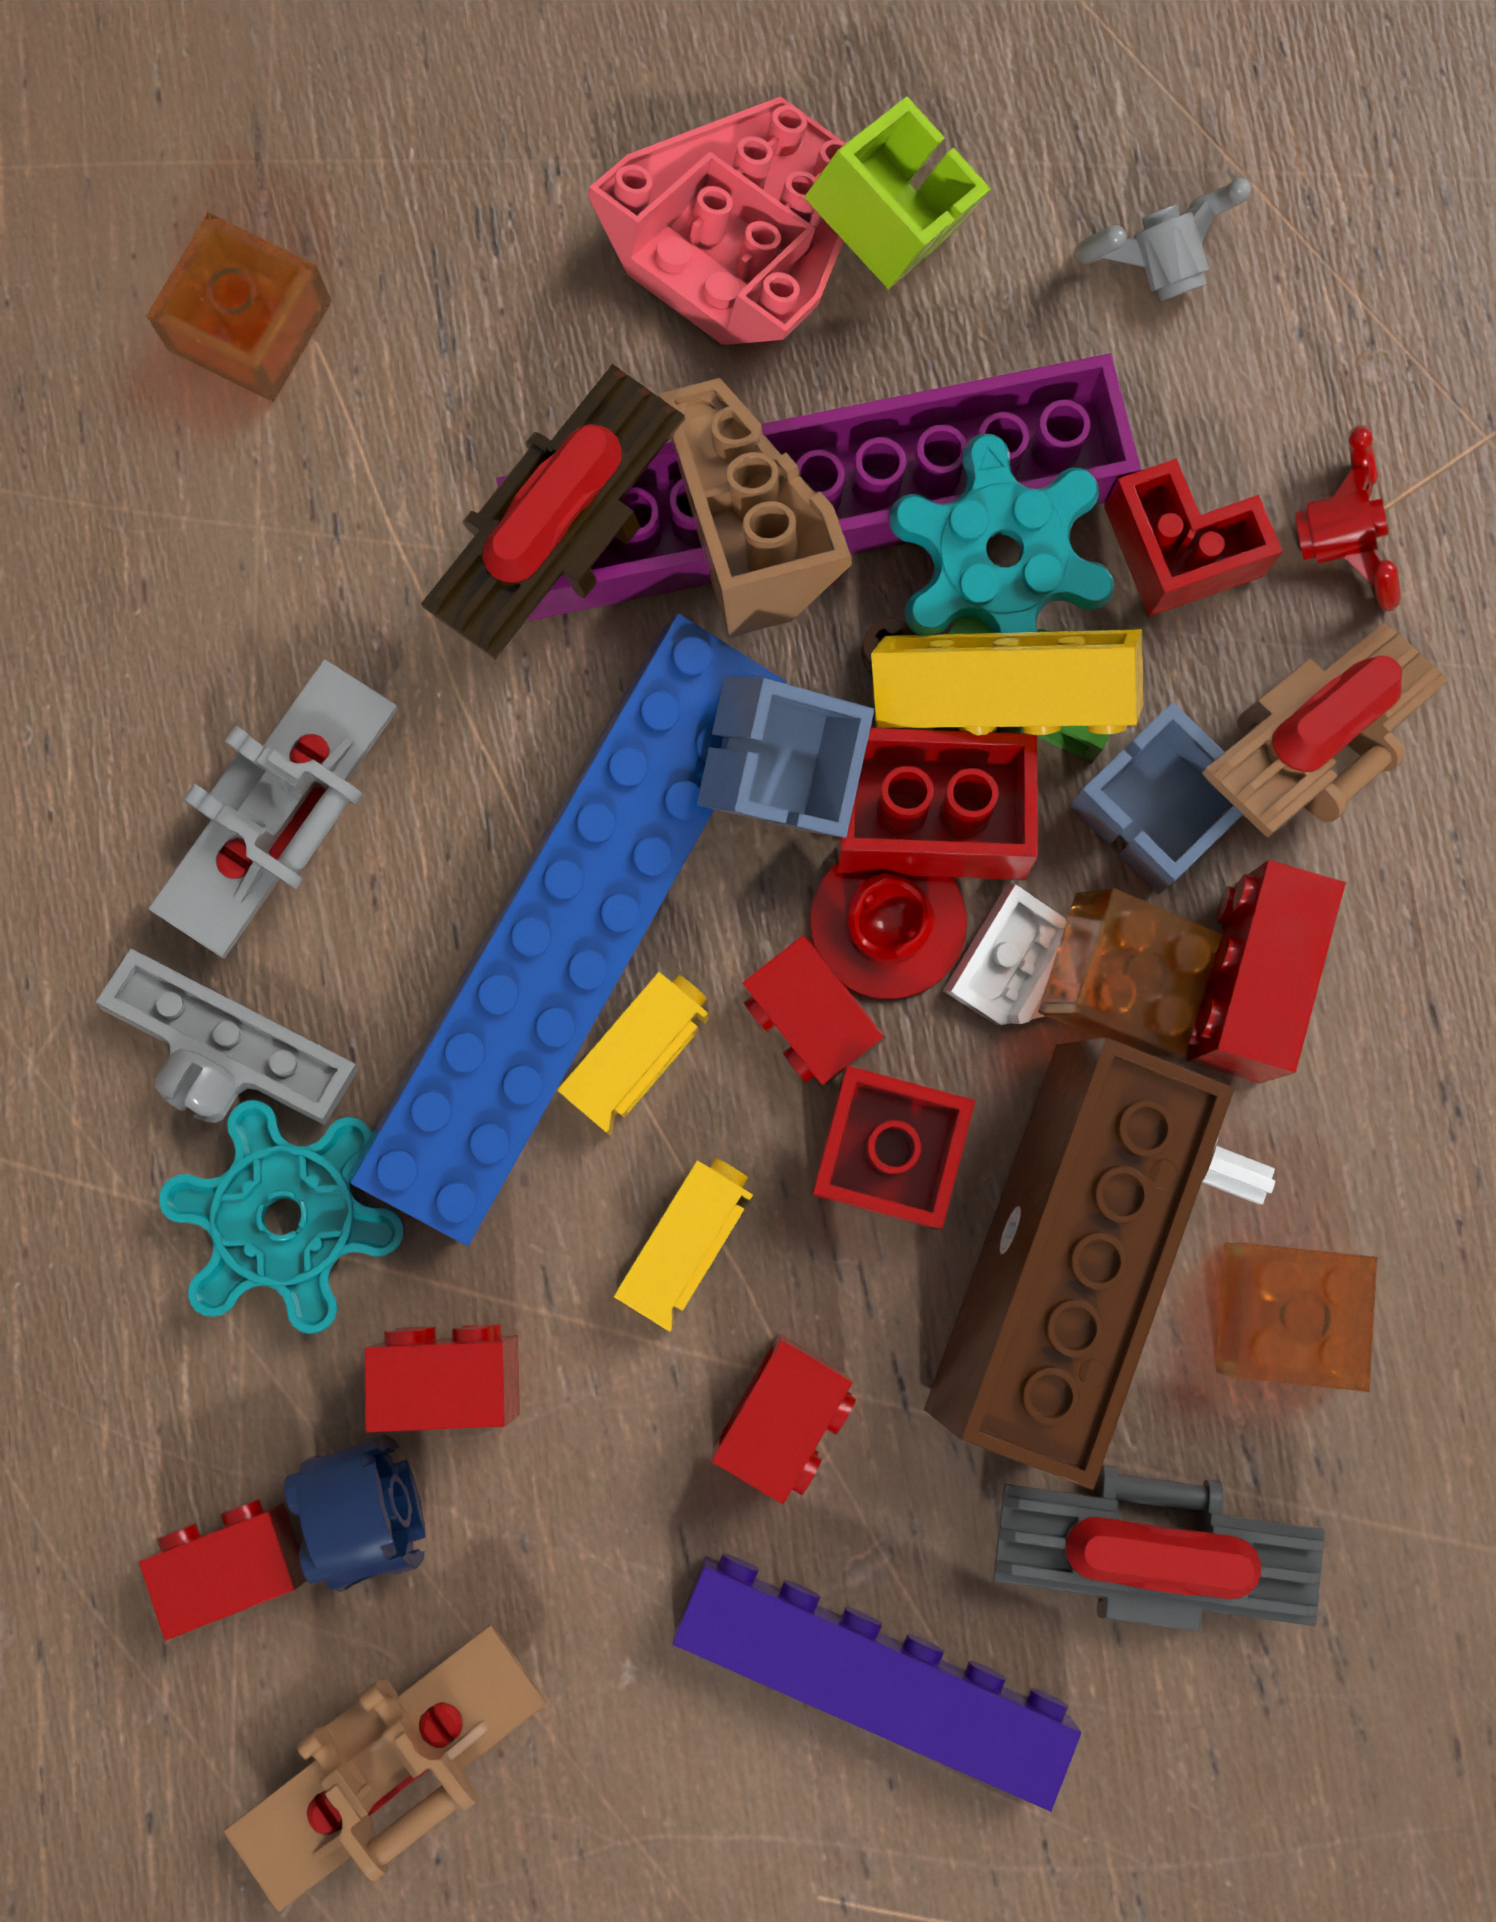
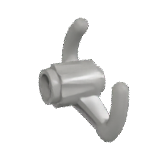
M1236 178L1229 185L1194 199L1189 209L1181 216L1177 205L1152 213L1141 219L1145 230L1135 234L1134 238L1126 239V232L1121 226H1110L1082 240L1075 248V258L1082 265L1108 259L1144 268L1151 292L1157 291L1160 302L1207 284L1204 272L1209 270L1202 242L1214 216L1247 201L1252 194V185L1245 178Z

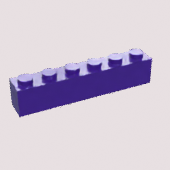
M723 1553L718 1562L705 1556L675 1628L672 1645L1052 1812L1082 1733L1073 1719L1066 1714L1069 1706L1065 1702L1034 1688L1030 1689L1028 1697L1003 1686L1006 1678L982 1664L969 1661L966 1670L941 1660L944 1650L918 1636L907 1634L903 1643L879 1632L882 1626L880 1621L856 1609L845 1607L841 1616L818 1606L821 1597L814 1591L797 1583L784 1580L780 1589L756 1578L759 1569L738 1557Z

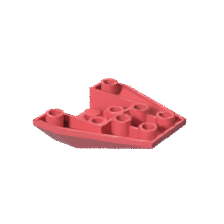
M780 96L627 154L589 187L588 198L627 275L721 345L784 340L819 305L844 243L841 237L826 223L804 197L837 150L846 143Z

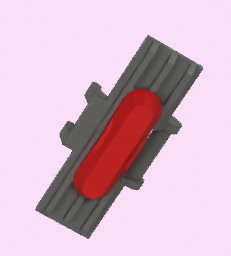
M1102 1465L1096 1482L1095 1496L1004 1484L993 1580L1103 1596V1599L1099 1598L1097 1602V1615L1101 1619L1131 1621L1186 1631H1200L1202 1611L1316 1627L1325 1530L1316 1527L1222 1514L1223 1488L1220 1481L1206 1479L1203 1485L1117 1474L1115 1466ZM1118 1501L1198 1512L1196 1530L1174 1529L1119 1520Z

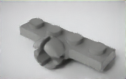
M133 949L129 950L96 1001L101 1010L170 1046L169 1057L154 1079L155 1089L166 1102L181 1111H185L187 1108L195 1112L193 1117L202 1121L216 1123L223 1120L237 1095L250 1089L257 1090L326 1125L358 1072L355 1063Z

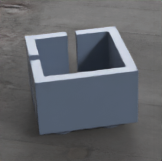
M724 676L712 735L723 737L721 748L709 747L697 806L755 818L803 831L846 838L874 709L766 678Z
M1174 702L1132 740L1125 750H1122L1104 767L1070 804V807L1108 845L1117 838L1126 845L1118 855L1157 894H1160L1176 881L1243 815L1202 774L1210 764L1225 752Z

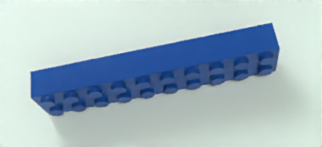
M679 613L662 628L347 1175L352 1185L460 1243L469 1246L714 809L697 806L709 747L721 748L723 737L712 735L724 676L766 678L786 684V680Z

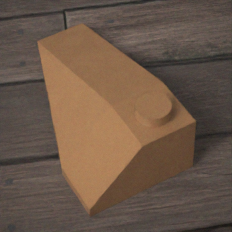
M721 378L659 393L661 399L685 415V420L672 435L671 441L713 589L729 638L791 622L852 565L851 554L833 505L821 491L816 494L800 477L798 465L787 453L781 455L762 433L760 422Z

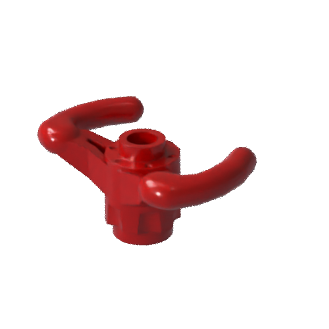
M1358 425L1352 428L1348 434L1352 470L1335 495L1330 498L1306 503L1307 509L1295 512L1302 556L1304 561L1316 558L1317 564L1344 558L1374 587L1376 602L1380 609L1393 611L1400 605L1401 600L1397 566L1389 560L1381 561L1376 551L1378 550L1376 538L1388 535L1383 500L1379 498L1369 501L1372 486L1375 485L1378 478L1372 444L1373 435L1368 427Z

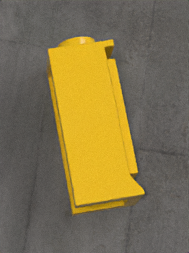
M658 972L557 1091L611 1136L614 1130L616 1114L619 1113L625 1119L699 1032L695 1022L699 1019L704 1025L707 1024L709 1014L701 1007L707 1000V997L680 974L671 982Z
M715 1157L710 1167L697 1160L614 1297L670 1332L674 1327V1306L681 1311L684 1310L745 1210L737 1205L739 1199L743 1197L750 1201L753 1197V1194L743 1189L749 1177Z

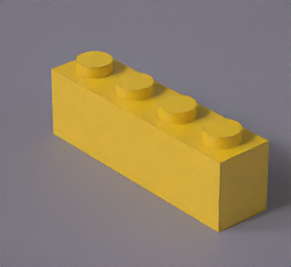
M1142 629L885 636L871 653L877 728L934 730V727H959V731L971 732L975 735H985L989 732H995L997 727H1022L1023 732L1027 734L1046 735L1060 731L1062 726H1087V730L1091 733L1115 734L1126 730L1127 725H1137L1143 708Z

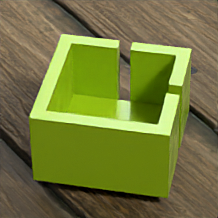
M908 96L838 149L804 197L888 290L917 266L923 258H926L953 235L991 190L954 147L946 153L917 191L910 185V182L945 137Z

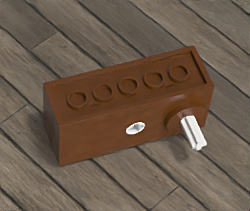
M1107 1037L1056 1045L925 1404L924 1410L965 1442L1094 1490L1201 1184L1205 1183L1259 1205L1263 1204L1266 1194L1272 1193L1275 1180L1272 1179L1275 1169L1273 1167L1217 1146L1219 1132L1230 1104L1234 1087Z

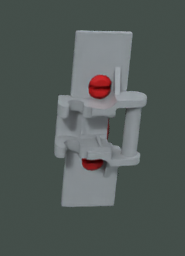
M324 659L264 745H261L244 730L235 726L224 742L238 754L209 794L194 784L183 799L197 811L211 819V821L149 907V910L225 959L278 881L282 880L297 890L304 880L299 874L349 802L354 805L357 804L363 794L348 783V781L399 709L398 706Z

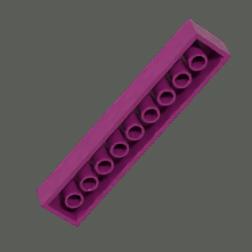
M1112 353L761 424L763 435L781 455L787 453L798 465L800 477L816 494L821 491L833 505L851 555L910 543L896 537L889 524L890 510L894 503L902 496L909 494L922 495L926 499L939 504L951 503L957 500L965 491L967 484L966 471L962 463L963 451L967 443L973 437L980 434L996 435L1007 444L1010 452L1012 474L1017 482L1027 488L1038 489L1046 487L1061 472L1068 468L1087 470L1095 477L1099 486V496L1095 505L1106 503L1118 478L1141 471ZM672 442L664 445L620 501L634 511L640 529L628 544L623 543L615 536L590 567L597 579V584L584 599L573 591L571 583L561 576L529 616L528 621L712 584ZM507 476L496 478L498 487Z

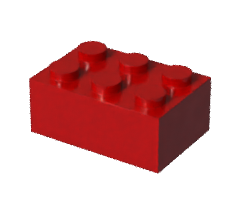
M870 728L847 837H838L837 873L874 875L887 873L901 876L1027 879L1038 857L1037 735L993 732L985 735H975L966 731Z
M1267 860L1248 875L1244 874L1235 883L1234 887H1226L1216 915V921L1224 924L1218 947L1211 946L1209 948L1200 973V982L1208 984L1201 1008L1195 1006L1192 1009L1184 1031L1183 1041L1191 1045L1187 1062L1259 1084L1296 1073L1346 882L1273 860Z

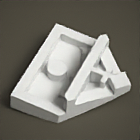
M1016 884L1005 886L943 989V992L995 1025L1023 1024L1030 1022L1032 1019L1094 1006L1090 986H1084L1075 942L1077 938H1080L1078 927H1067L1066 919Z

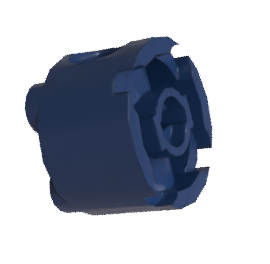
M383 1434L367 1439L362 1443L334 1454L322 1457H309L302 1462L298 1473L286 1477L284 1484L286 1501L291 1512L295 1516H300L301 1529L306 1542L300 1547V1564L306 1580L311 1585L325 1582L330 1589L341 1592L376 1575L400 1574L416 1569L423 1562L425 1551L413 1550V1541L425 1538V1521L421 1499L408 1461L404 1460L394 1463L389 1454L395 1452L400 1447L388 1435Z

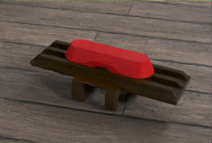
M612 364L552 440L538 432H533L526 441L528 451L478 513L470 511L465 517L463 524L474 535V538L422 601V607L496 660L561 576L571 583L572 589L577 595L585 599L597 584V579L590 567L615 536L623 543L628 544L640 529L634 511L620 501L683 423L685 415Z

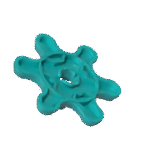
M980 434L973 437L967 443L962 455L967 484L965 491L957 500L951 503L939 504L926 499L922 495L909 494L898 499L890 510L889 524L895 536L904 542L915 543L924 547L931 555L934 563V574L930 583L911 596L907 601L904 611L907 625L917 635H938L954 620L964 616L978 617L988 625L992 633L1037 632V619L1039 613L1046 605L1054 601H1066L1080 609L1091 611L1100 609L1107 604L1114 593L1115 584L1110 571L1100 563L1089 562L1080 558L1074 552L1070 543V530L1073 523L1080 516L1089 512L1097 503L1099 486L1095 477L1087 470L1068 468L1061 472L1046 487L1038 489L1027 488L1017 482L1013 476L1008 446L996 435ZM997 533L1013 538L1017 545L1021 546L1018 563L1011 567H999L993 564L986 553L988 539Z
M244 1101L233 1109L227 1122L228 1133L234 1142L236 1150L235 1159L230 1169L220 1177L213 1179L198 1178L190 1174H179L170 1178L163 1185L159 1193V1206L162 1213L169 1220L177 1223L200 1225L208 1231L213 1240L211 1260L204 1269L193 1277L189 1284V1302L196 1312L208 1317H217L230 1311L247 1290L257 1286H267L275 1289L283 1296L287 1306L288 1319L292 1326L300 1332L308 1334L320 1333L330 1327L338 1311L337 1300L329 1284L330 1270L334 1263L343 1255L353 1252L365 1253L373 1257H385L394 1253L400 1247L404 1238V1227L400 1218L393 1211L385 1208L363 1206L354 1199L350 1192V1181L347 1175L372 1134L365 1122L352 1117L338 1119L330 1125L325 1135L318 1142L309 1146H295L281 1137L277 1126V1117L271 1107L261 1101ZM282 1199H290L297 1202L301 1209V1220L298 1224V1229L284 1235L270 1232L265 1222L266 1212L274 1202Z

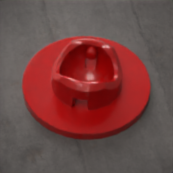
M837 863L827 872L814 895L810 913L811 939L816 949L850 991L878 1000H900L913 997L927 991L940 982L959 958L967 931L965 903L953 877L901 876L887 873L880 875L837 873Z

